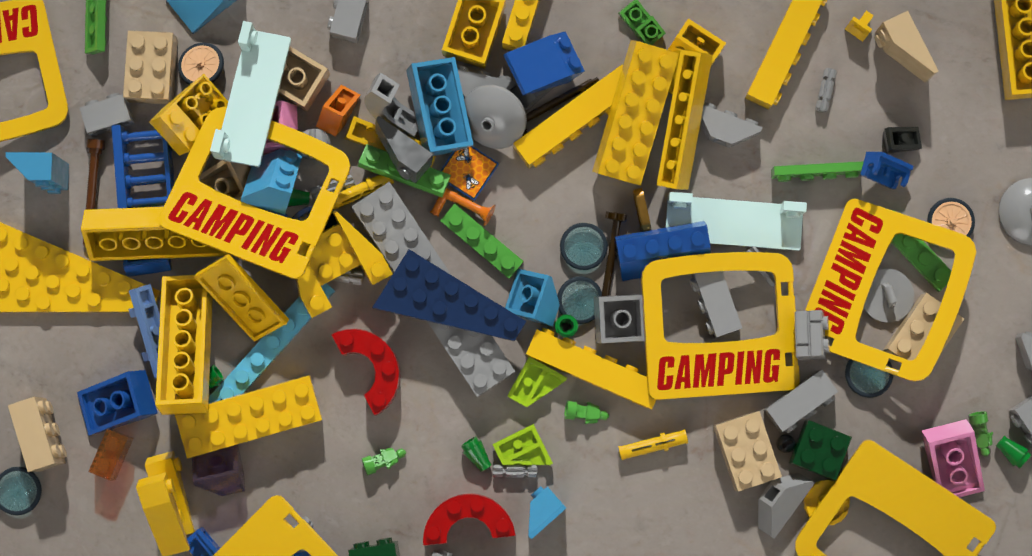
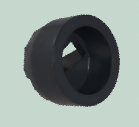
M781 435L777 439L776 445L779 451L789 453L794 450L796 443L792 436ZM791 439L792 443L782 448L781 445Z

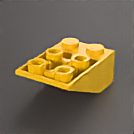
M688 18L668 50L679 53V56L681 50L713 55L712 67L724 49L726 42ZM679 57L668 91L672 95L674 90Z
M202 74L164 106L149 123L180 156L190 152L208 114L216 108L227 107L228 100L208 77Z

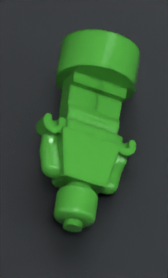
M567 401L564 418L571 420L575 418L585 419L586 422L584 424L598 423L599 418L607 420L609 414L607 411L600 412L599 406L591 402H587V406L577 404V402Z
M987 412L971 413L968 416L970 424L973 426L977 447L980 448L981 455L986 457L990 454L989 446L992 445L993 432L990 433L987 429Z
M393 448L380 449L381 454L361 458L367 476L376 473V470L386 466L387 469H390L394 464L398 463V458L405 457L406 451L402 448L396 450V452Z

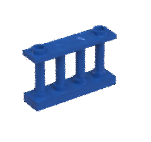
M112 125L118 208L164 206L175 184L172 147L157 130L129 133L121 125ZM163 139V152L135 155L127 153L126 144L130 142ZM164 161L165 174L139 177L129 175L128 166H131V164ZM166 183L167 196L134 199L130 196V189L133 186Z

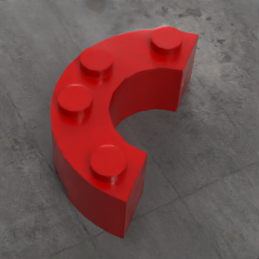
M346 329L331 334L343 356L362 354L373 363L376 372L375 382L372 388L364 394V397L375 416L381 414L393 402L400 384V366L395 353L384 340L365 330Z
M461 494L444 501L430 515L424 529L423 546L447 543L448 533L452 525L458 520L467 517L476 518L484 522L490 529L492 538L516 536L510 516L496 501L484 495Z

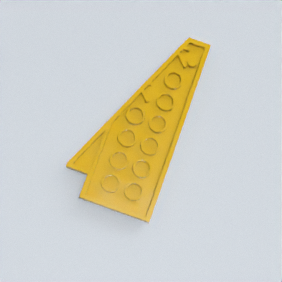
M0 222V313L129 312L128 309L134 308L129 290L146 284ZM152 287L157 304L161 291Z

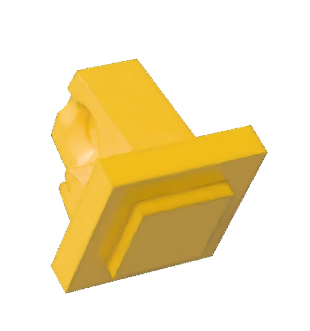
M866 10L860 20L853 17L845 30L863 42L872 30L867 24L874 15Z

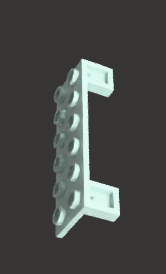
M243 21L238 39V44L242 50L222 129H215L210 152L215 159L260 167L291 38L256 31L252 22Z
M670 192L667 200L666 227L704 221L707 224L710 244L799 251L801 249L803 214L806 212L807 203L783 201L781 204L699 198L693 197L692 193Z

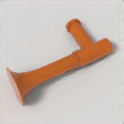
M446 188L443 198L438 197L430 213L439 217V213L448 199L478 214L483 219L484 226H486L496 206H480Z

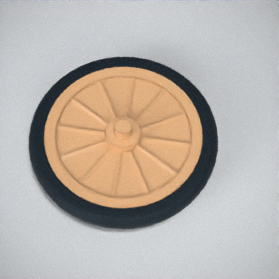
M204 42L196 43L182 53L178 63V71L183 81L189 85L202 74H205L213 83L223 71L224 58L221 51L215 45Z
M945 198L938 201L932 206L927 217L928 223L962 233L968 237L971 236L975 227V217L972 209L967 203L957 198Z

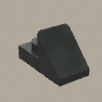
M887 127L883 131L886 154L922 149L919 127Z

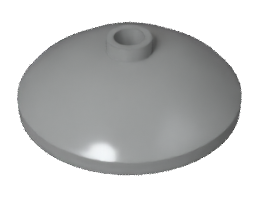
M483 85L472 90L464 99L472 138L481 145L493 149H503L512 146L514 142L522 137L527 123L526 112L520 100L509 90L496 85Z
M1027 178L1012 184L1003 193L999 202L998 215L1001 226L1013 240L1032 246V178Z

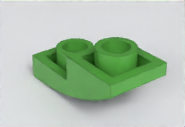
M633 0L618 12L620 17L643 43L653 45L666 34L655 18L648 14L638 0Z

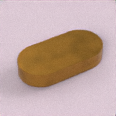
M642 187L634 189L633 198L641 232L650 231L651 224Z

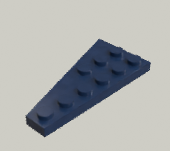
M408 249L372 307L373 309L510 341L516 340L527 322Z

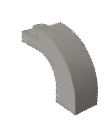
M379 73L374 78L364 99L367 110L375 119L379 116L405 135L413 138L418 130L415 112L395 98L400 84Z

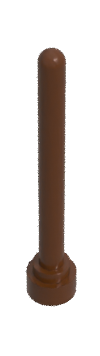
M87 139L86 148L88 153H90L86 210L95 209L99 156L102 154V150H105V140Z

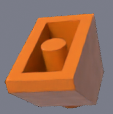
M340 85L323 105L316 127L336 137L347 123L361 95Z

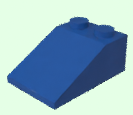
M566 31L549 35L503 55L523 96L567 84L585 72Z
M146 370L128 371L77 392L89 436L158 414Z

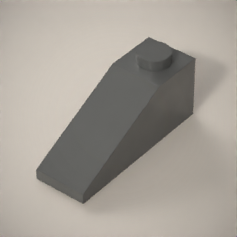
M378 116L376 118L375 131L395 168L404 179H410L416 184L432 165L433 153Z

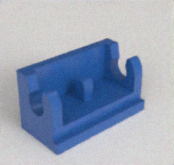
M866 151L860 176L890 189H896L900 177H902L900 186L905 187L907 185L910 172L914 166L884 152Z
M203 527L187 538L190 547L189 552L193 556H213L220 549Z

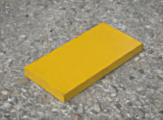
M230 254L198 271L194 276L254 342L284 326L289 320Z

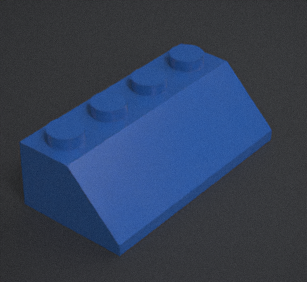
M704 221L615 236L622 281L641 278L645 266L655 260L711 253L708 228Z

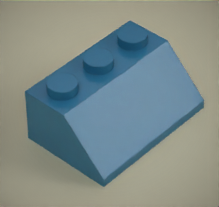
M278 149L263 155L260 167L251 166L240 201L285 215L302 155L284 149Z
M6 152L5 157L36 187H41V190H45L49 194H61V190H68L69 163L54 153Z

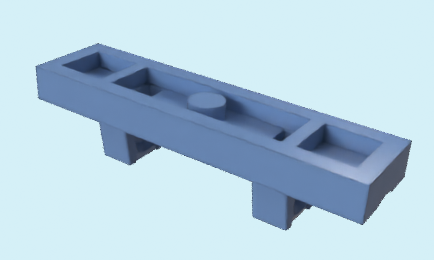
M151 284L129 290L134 308L128 310L131 318L137 317L146 352L141 353L143 361H150L154 378H157L160 314Z

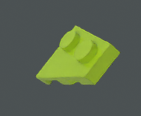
M529 356L507 397L528 407L564 383L567 377Z
M534 424L493 444L502 465L553 464Z

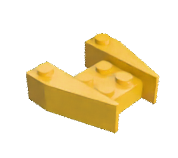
M337 211L332 213L338 224L323 231L304 275L296 279L299 297L311 318L332 308L321 286L360 265L372 285L393 275L382 253ZM303 243L298 254L305 257L310 245Z
M174 451L148 457L145 462L148 477L139 479L136 489L162 556H170L188 551L190 547L186 535L194 533L195 530L180 473L182 470L181 460L179 457H175Z

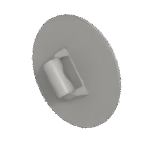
M887 268L878 270L864 306L865 311L872 318L880 322L891 323L901 320L910 312L914 303V290L911 282L903 273L897 270Z

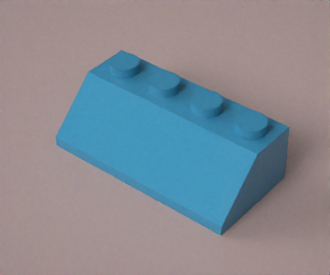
M455 57L412 63L406 72L422 147L433 153V156L473 146Z

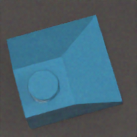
M518 269L505 308L519 317L553 326L560 304L552 277Z
M540 486L531 494L534 498L530 501L528 536L531 539L566 509L548 486L545 489Z

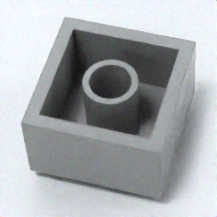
M642 295L594 297L597 343L645 341Z

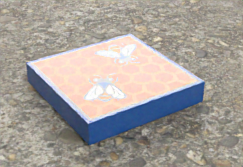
M471 146L454 151L441 171L451 175L448 185L475 202L499 166V163Z

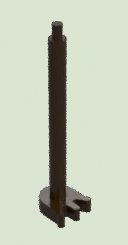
M598 77L583 82L527 113V122L589 89L594 83L599 81ZM525 129V131H524V133H523L522 136H524L525 134H527V131H526L527 129Z
M606 211L605 218L613 220L602 296H609L617 250L615 236H619L621 222H626L627 220L626 214Z

